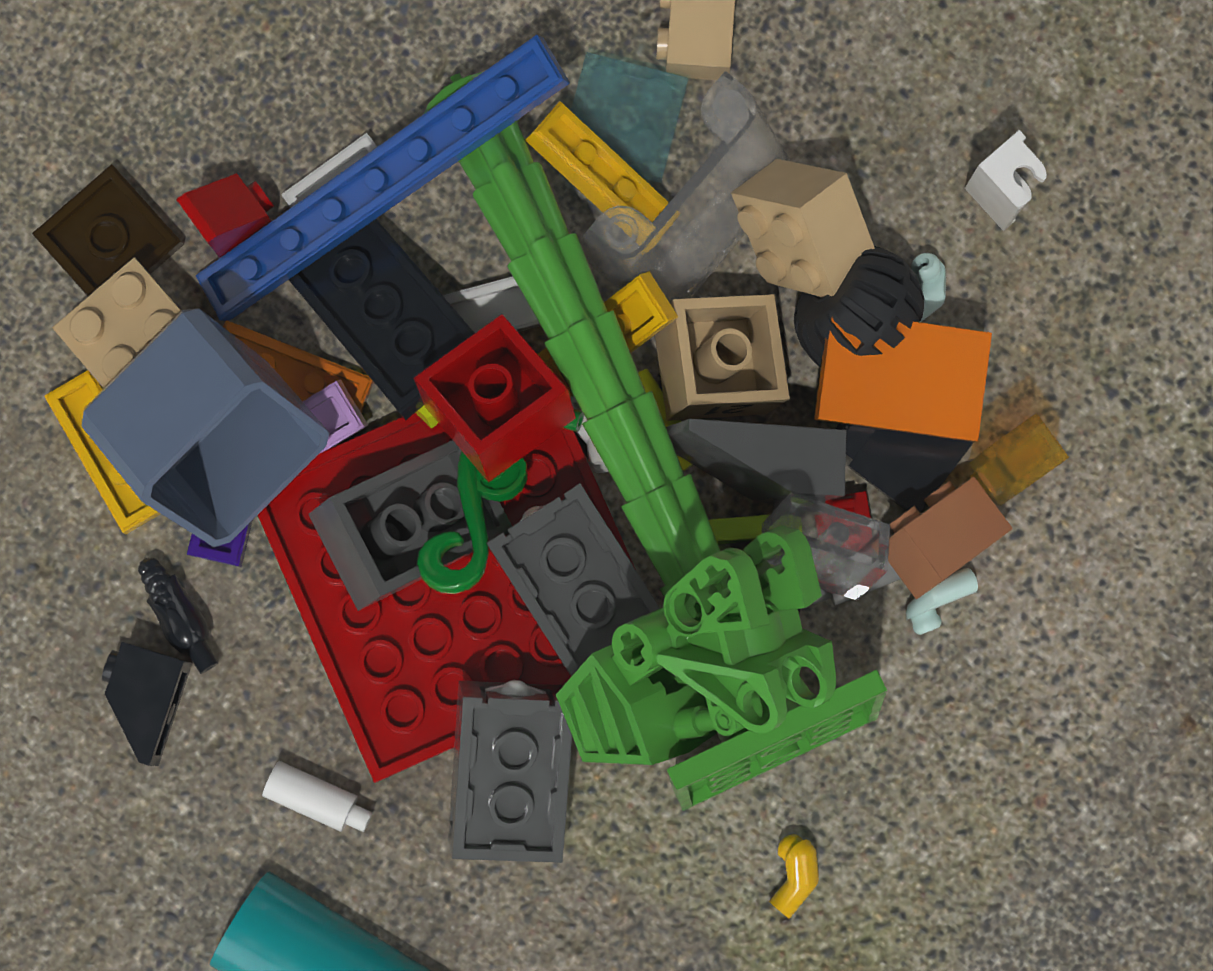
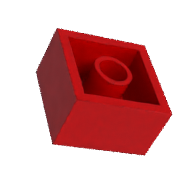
M503 314L414 377L425 408L488 483L576 419L566 386Z

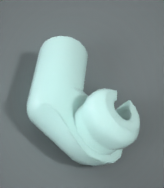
M922 253L916 256L911 264V269L916 274L924 295V312L920 322L944 304L946 298L945 266L932 253Z
M963 568L954 572L918 599L914 598L908 604L906 620L911 619L912 627L916 634L922 635L941 626L942 620L937 614L936 608L976 593L978 582L972 570Z

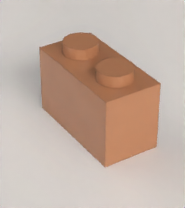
M972 477L957 489L951 481L944 484L924 499L929 506L927 511L921 514L914 506L890 523L889 527L894 532V535L878 546V549L915 599H918L1013 529L975 477Z

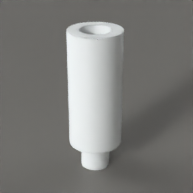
M282 761L276 763L262 794L263 797L340 832L344 830L346 825L364 832L373 812L356 805L357 795Z

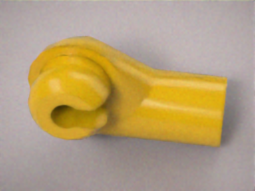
M797 834L785 836L778 845V856L785 861L787 880L769 900V903L788 919L792 917L819 882L816 849L809 840H803Z

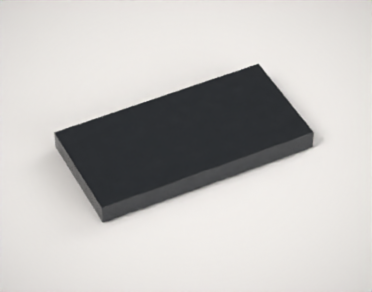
M377 219L289 279V282L405 420L424 406L414 377L475 334Z

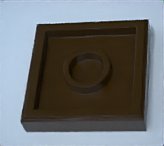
M112 164L32 233L87 296L91 295L134 257L151 274L184 245Z

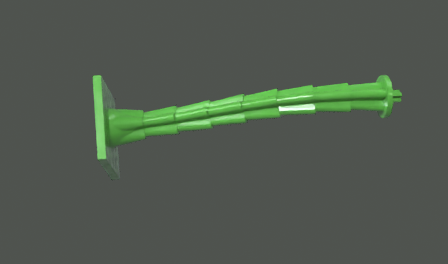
M483 72L470 74L462 78L460 73L450 77L452 83L444 86V89L431 100L424 114ZM518 119L458 162L475 188L473 198L511 260L507 265L510 273L549 339L544 343L587 419L582 425L626 502L621 508L665 585L660 588L665 598L669 589L703 559L720 552V548L691 473L686 476L683 473L653 392H645L614 310L607 311L576 233H569L542 164L533 161L518 124L520 119ZM688 593L686 594L685 605L687 603V600L691 596ZM874 670L836 688L829 701L815 708L803 707L786 698V718L779 727L769 732L755 733L744 728L730 736H723L717 733L720 744L667 769L674 794L682 811L877 720L887 692L878 671ZM760 697L763 710L761 718L769 720V708Z

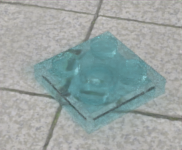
M586 52L571 111L642 178L662 183L689 78Z

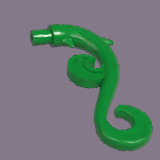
M574 409L576 419L563 428L578 432L582 426L584 414L582 411ZM461 450L457 466V488L472 541L473 556L466 567L460 570H453L444 566L442 558L450 548L463 545L464 540L460 533L444 532L426 541L418 553L417 565L422 580L430 588L441 593L457 594L472 588L481 580L485 573L489 555L482 498L502 502L513 499L519 494L528 479V468L523 458L488 483Z

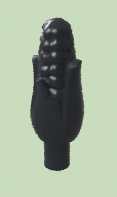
M155 558L143 559L139 563L138 573L141 575V581L146 592L149 594L147 603L154 611L165 638L180 653H188L200 674L209 671L219 663L206 643L210 632L204 615L183 589L175 574L170 575L166 573V569Z

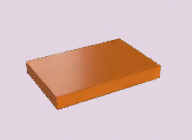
M831 317V321L857 349L861 341L857 337L846 333ZM914 321L910 329L899 322L895 329L905 338L895 348L879 339L874 346L883 354L858 356L839 344L831 331L829 332L828 339L825 338L814 420L972 442L978 441L992 333Z

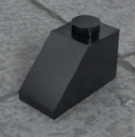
M121 642L119 652L115 650L110 652L103 669L102 681L108 682L105 696L138 762L148 766H159L192 663Z

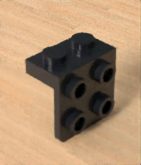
M839 423L835 428L837 430H846V466L905 511L915 506L921 512L927 505L924 499L940 488L974 443L972 441Z

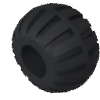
M874 246L875 249L865 250L855 260L834 296L826 295L819 297L804 292L801 293L794 312V327L801 347L815 364L821 367L825 338L828 339L830 331L837 342L858 356L883 354L874 346L879 339L895 348L905 338L895 329L899 322L911 329L913 321H921L924 312V295L916 274L900 256ZM831 317L846 333L857 337L861 341L857 349L831 321Z

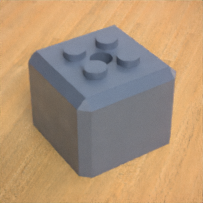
M201 309L182 310L84 408L81 425L143 503L213 547L231 542L327 446L329 431L274 368Z

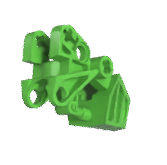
M781 525L757 536L743 550L727 548L703 559L669 589L665 595L662 608L619 626L613 634L612 644L593 652L556 694L583 762L654 765L690 753L717 733L723 736H730L744 728L755 733H766L779 727L787 714L786 698L806 708H815L830 700L836 688L832 641L803 629L798 609L807 608L822 596L810 545L806 536L799 529ZM782 547L785 552L781 559L782 563L771 567L767 560L780 552ZM688 593L691 596L689 597L685 605L686 594ZM802 666L810 668L817 675L820 683L818 695L812 693L799 674ZM760 697L769 708V720L761 718L763 710Z

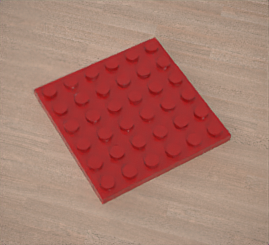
M416 413L407 420L401 417L318 454L257 515L374 783L454 748L459 681L507 683L512 680H519L527 684L565 685L571 678L489 547L485 573L481 580L468 590L457 594L441 593L430 588L421 579L359 611L357 610L308 514L328 498L452 441L451 437L439 423L431 429ZM562 428L523 457L528 468L527 482L523 490L513 499L500 502L511 525L514 526L522 520L524 513L529 508L545 506L558 497L563 500L564 493L581 484L635 568L574 431ZM473 553L446 567L453 570H460L466 567L471 561Z

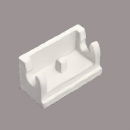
M1020 130L978 165L965 187L966 191L1003 231L1015 222L1018 213L1032 198L1029 186L1016 172V169L1025 167L1031 170L1034 178L1038 181L1044 182L1046 179L1044 165L1024 144L1026 137Z

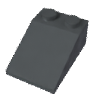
M687 419L666 427L676 455L754 502L773 503V512L805 513L806 509H825L826 500L845 496L846 430Z
M453 440L328 498L308 514L358 611L421 580L417 565L418 553L424 543L432 537L444 532H458L464 540L462 546L452 547L445 552L442 558L444 566H448L473 553L472 541L457 488V466L461 449ZM482 498L488 542L501 533H504L505 536L508 535V529L512 525L500 502Z

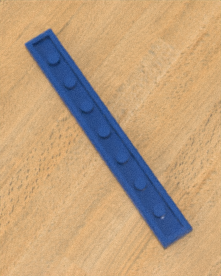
M539 35L532 37L195 275L219 320L230 321L570 84L544 38Z

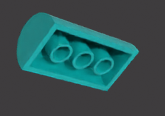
M270 871L253 888L226 930L210 961V966L218 971H431Z

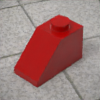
M237 173L188 191L176 199L219 258L272 222L266 213L274 207L272 202L256 181L246 186Z

